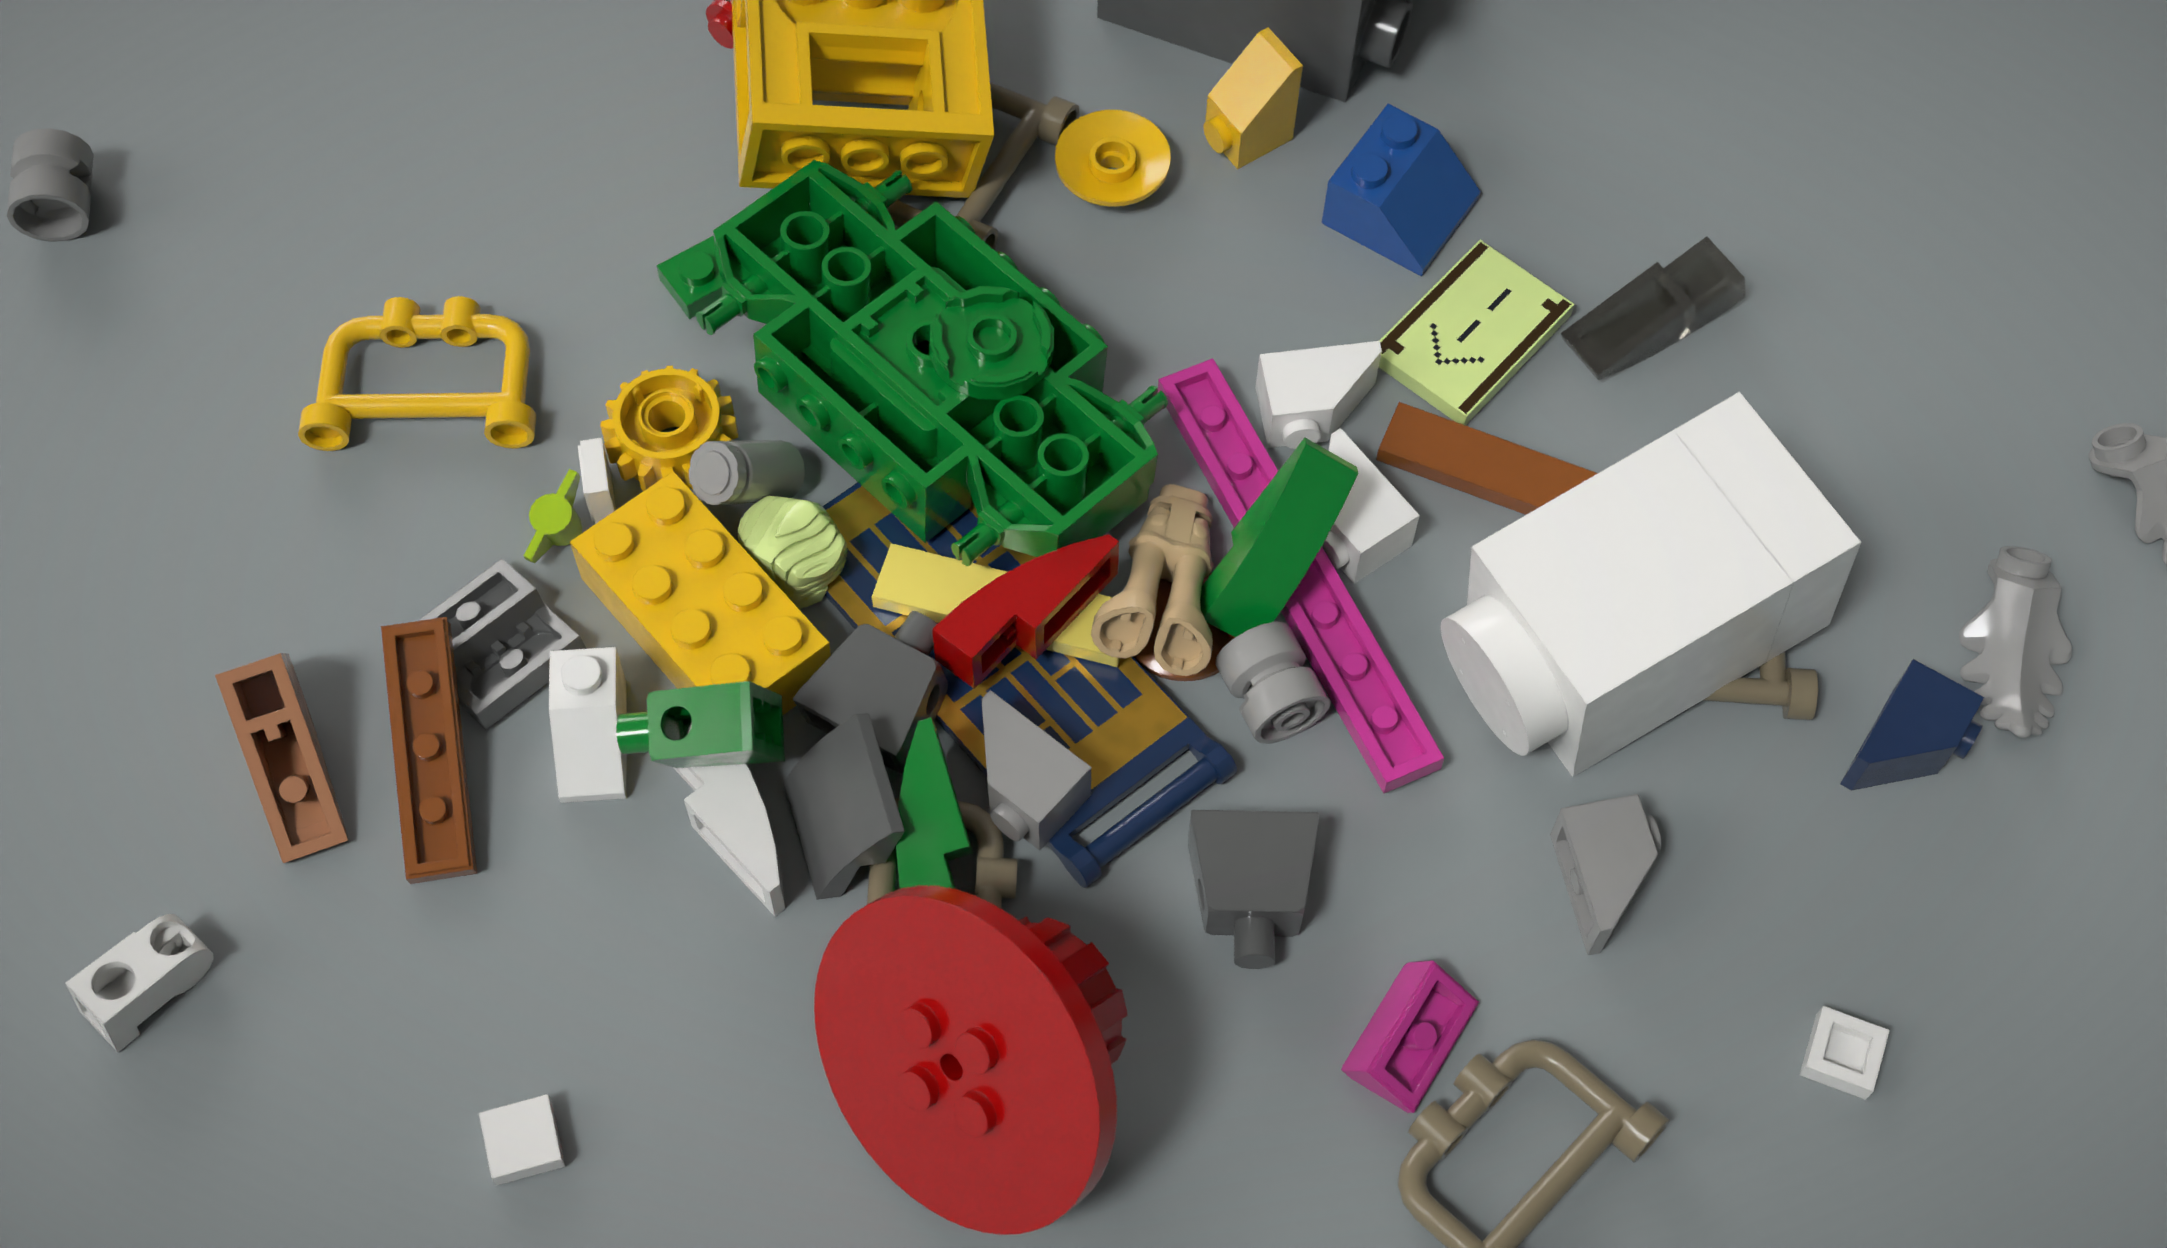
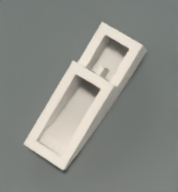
M746 764L674 768L694 790L692 794L684 799L691 826L774 917L779 915L786 909L780 864L766 807Z

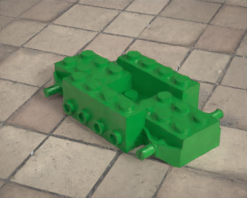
M813 160L713 230L716 262L723 285H721L723 296L702 311L696 313V319L703 330L706 329L707 334L713 335L715 331L733 318L743 315L750 320L766 324L753 334L756 361L754 363V370L757 375L758 392L924 543L971 507V497L978 515V525L951 545L953 554L958 560L962 558V564L965 566H970L973 561L993 545L1001 544L1004 548L1039 557L1073 543L1104 536L1148 499L1149 487L1155 479L1158 452L1144 424L1168 406L1165 394L1162 391L1157 393L1158 387L1151 385L1130 404L1123 399L1118 402L1104 394L1103 386L1108 346L1104 343L1097 330L1089 324H1081L1061 307L1058 299L1051 291L1044 287H1037L1018 271L1017 266L1007 254L1001 251L996 252L976 235L972 226L960 216L954 217L937 201L896 230L893 219L887 209L894 202L912 191V184L906 175L902 177V171H895L890 177L876 187H873L868 182L865 184L858 182L827 163ZM979 286L1006 287L1018 291L1019 298L1028 301L1031 305H1033L1034 300L1045 310L1054 328L1053 361L1044 379L1028 392L1005 400L976 399L951 388L938 376L929 355L923 354L915 348L918 343L924 340L930 341V324L936 313L938 316L946 308V301L959 292Z

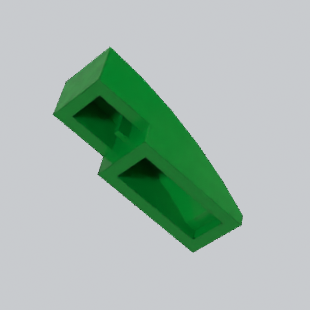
M1304 437L1232 530L1233 547L1202 585L1200 606L1207 623L1237 637L1249 629L1271 623L1277 618L1303 579L1343 508L1358 476L1356 466Z
M931 717L918 721L905 763L898 802V811L905 832L896 845L900 889L912 886H941L956 889L948 861L973 854L938 731Z

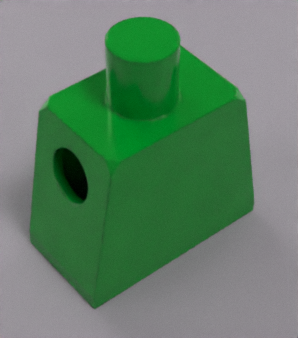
M750 681L652 691L647 696V712L619 714L617 718L616 735L622 754L649 752L651 761L674 768L785 761L782 695Z

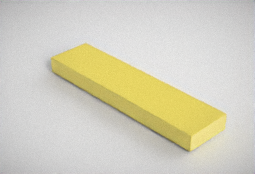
M891 543L872 594L873 607L907 616L911 611H917L939 623L962 601L997 577L1007 573V571L974 563L970 566H965L962 564V560ZM1098 594L1046 650L1118 667L1120 658L1111 657L1101 652L1091 637L1094 616L1103 603L1112 597Z

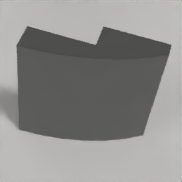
M500 559L418 620L448 618L451 623L459 704L485 730L549 682L550 651L586 649L581 637L545 606L537 589L503 559Z
M869 713L856 714L825 735L799 760L783 783L817 900L841 897L859 867L885 863L905 832Z

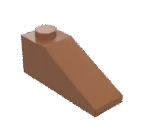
M279 653L215 675L282 862L286 863L348 841V834L311 714L289 653Z

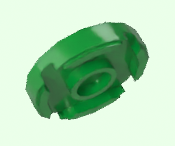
M979 286L959 292L946 301V308L938 316L936 313L930 324L929 358L938 376L955 391L976 399L1005 400L1024 394L1044 379L1053 361L1054 328L1045 310L1034 300L1033 305H1031L1028 301L1019 298L1018 291L1006 287Z

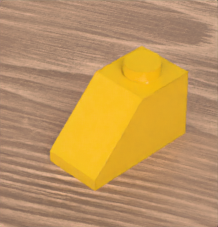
M1269 27L1257 33L1207 97L1206 120L1203 125L1205 137L1212 149L1217 153L1223 152L1237 170L1293 140L1303 65Z

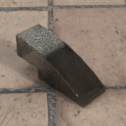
M1706 236L1663 268L1656 262L1561 333V337L1596 379L1600 380L1654 356L1734 306L1746 297L1745 277Z

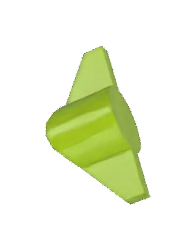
M569 469L556 494H545L536 499L531 505L529 520L536 533L523 555L527 561L536 563L553 545H569L571 540L582 533L581 519L573 508L581 477L578 472Z

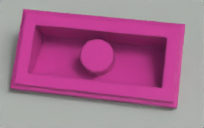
M1433 960L1408 962L1397 975L1341 1070L1355 1082L1405 1112L1414 1113L1478 1006L1479 1001Z

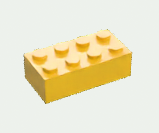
M674 471L570 541L581 579L677 689L750 681L782 695V714L784 715L796 706L793 698L799 689L831 656L830 644L827 639Z

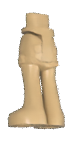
M1167 484L1160 490V495L1150 502L1145 522L1137 536L1129 541L1128 553L1132 558V566L1127 585L1121 593L1103 603L1094 616L1091 637L1101 652L1111 657L1128 658L1137 655L1146 646L1155 621L1160 579H1165L1172 582V586L1154 645L1155 660L1162 669L1181 676L1199 673L1208 665L1212 655L1213 640L1212 633L1201 612L1200 598L1203 580L1209 576L1214 566L1211 559L1209 531L1213 518L1207 509L1208 498L1204 493L1175 484Z

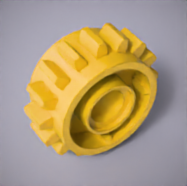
M673 365L650 372L648 370L641 371V375L630 383L623 382L620 385L621 392L617 399L607 400L605 404L609 419L601 421L600 424L605 442L604 447L610 464L617 463L620 477L624 481L633 477L638 480L642 491L672 471L678 475L688 488L693 490L689 480L690 460L695 450H698L700 445L705 442L732 441L739 437L731 397L721 396L719 382L716 379L706 382L699 377L697 369L692 368L690 371L674 369ZM678 427V429L671 432H661L666 428Z

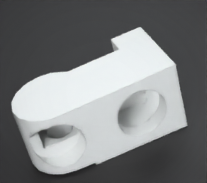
M167 914L153 920L138 932L131 933L65 984L80 1013L118 1053L140 1035L137 1028L138 1025L174 996L182 994L195 986L205 976L213 962V952L176 914Z

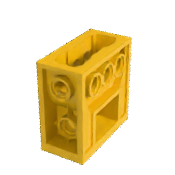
M731 0L739 187L773 189L811 161L816 160L829 164L862 184L868 182L873 187H876L890 177L895 171L900 170L902 171V177L906 175L912 184V191L906 195L968 198L975 190L994 138L983 0ZM812 100L908 105L909 110L813 105Z

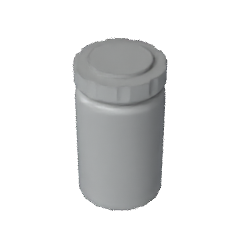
M783 440L705 442L700 445L698 450H695L690 460L689 480L694 493L700 500L711 505L756 503L766 496L792 498L803 485L805 475L804 461L798 449L791 443Z

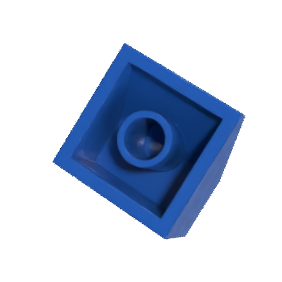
M1388 103L1328 180L1322 224L1422 277L1477 202L1481 191L1439 129Z

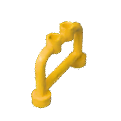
M456 296L447 299L444 303L443 315H420V306L415 301L404 297L390 298L384 303L383 315L353 318L339 325L328 337L323 350L316 403L303 408L298 437L305 445L322 451H335L344 448L349 443L352 419L486 417L484 434L491 443L504 448L525 447L533 442L536 425L535 411L525 404L530 358L528 336L518 323L505 316L480 314V305L468 297ZM477 338H494L505 344L501 392L343 394L349 351L355 344L361 341L382 340L390 346L399 348L410 347L416 343L417 339H443L446 343L457 347L473 345Z

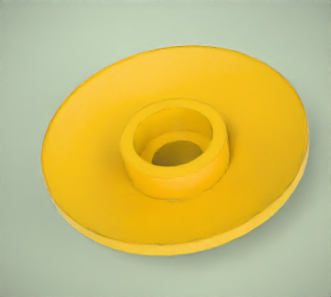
M1100 110L1079 117L1062 132L1055 149V166L1063 184L1079 198L1101 206H1126L1148 198L1162 186L1170 169V147L1161 130L1150 120L1124 110Z

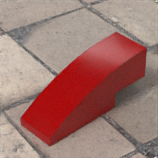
M1108 534L1073 543L1033 558L997 577L962 601L932 628L935 660L975 689L1016 645L1037 659L1118 574L1119 541Z

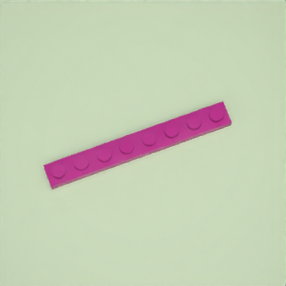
M1212 358L1158 379V393L1162 391L1168 400L1166 408L1235 528L1277 474L1278 470ZM1321 547L1303 579L1281 610V613L1384 794L1440 770L1444 757L1323 547Z

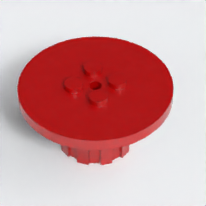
M912 886L887 893L854 912L840 925L831 937L818 968L814 996L815 1030L825 1074L842 1114L867 1153L896 1185L930 1211L955 1224L983 1233L999 1235L1022 1234L1036 1231L1062 1217L1079 1204L1094 1189L1102 1177L1111 1156L1117 1125V1095L1111 1064L1119 1060L1127 1039L1121 1034L1122 1019L1128 1016L1123 991L1122 989H1116L1106 968L1109 962L1092 942L1086 944L1072 934L1070 925L1050 917L1039 923H1030L1027 916L1017 920L994 904L973 894L941 886Z

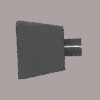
M911 611L895 637L869 624L858 626L794 696L793 701L806 722L828 734L852 716L869 713L884 765L904 775L907 755L918 721L930 717L933 722L935 721L948 690L949 683L940 664L929 657L934 648L932 628L937 623L922 613Z
M1191 810L1188 848L1205 933L1210 935L1234 936L1235 965L1246 969L1270 967L1275 964V936L1292 937L1299 935L1307 899L1319 824V812Z

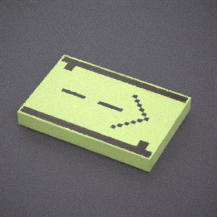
M1479 240L1379 340L1382 349L1379 368L1453 421L1467 425L1567 321L1572 314L1575 304L1491 246Z

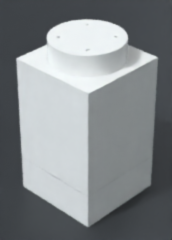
M1738 392L1471 547L1467 606L1442 620L1441 636L1448 658L1462 687L1494 734L1510 750L1521 756L1529 754L1548 742L1568 772L1574 777L1706 699L1724 685L1743 677L1830 625L1861 541L1744 396Z

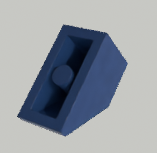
M1912 659L1894 687L1840 785L1852 791L1935 775L1939 773L1952 754L1964 759L1983 725L1972 719L1984 697Z

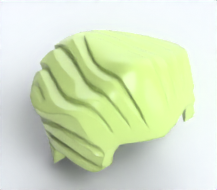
M766 496L745 512L738 526L739 544L798 609L820 602L828 589V584L833 582L844 568L848 550L846 540L829 513L819 503L787 497Z

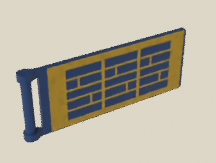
M857 482L822 506L829 513L846 540L848 549L844 568L837 578L828 584L825 596L854 629L862 624H869L895 637L908 616L875 608L872 602V594L890 544L957 559L952 552L951 545L978 525V515L972 497L971 507L924 543ZM1000 544L997 546L993 545L972 563L1009 572L1036 557L1004 548ZM1016 645L975 689L940 664L949 684L935 720L986 777L987 767L982 698L990 690L1091 767V796L1047 843L1061 860L1066 870L1083 888H1087L1102 876L1101 868L1197 794L1213 782L1223 784L1237 772L1235 761L1223 746L1210 739L1132 656L1120 658L1118 667L1049 650H1045L1035 659ZM933 648V650L929 654V657L935 660V652ZM1189 749L1198 762L1086 847H1083L1071 838Z

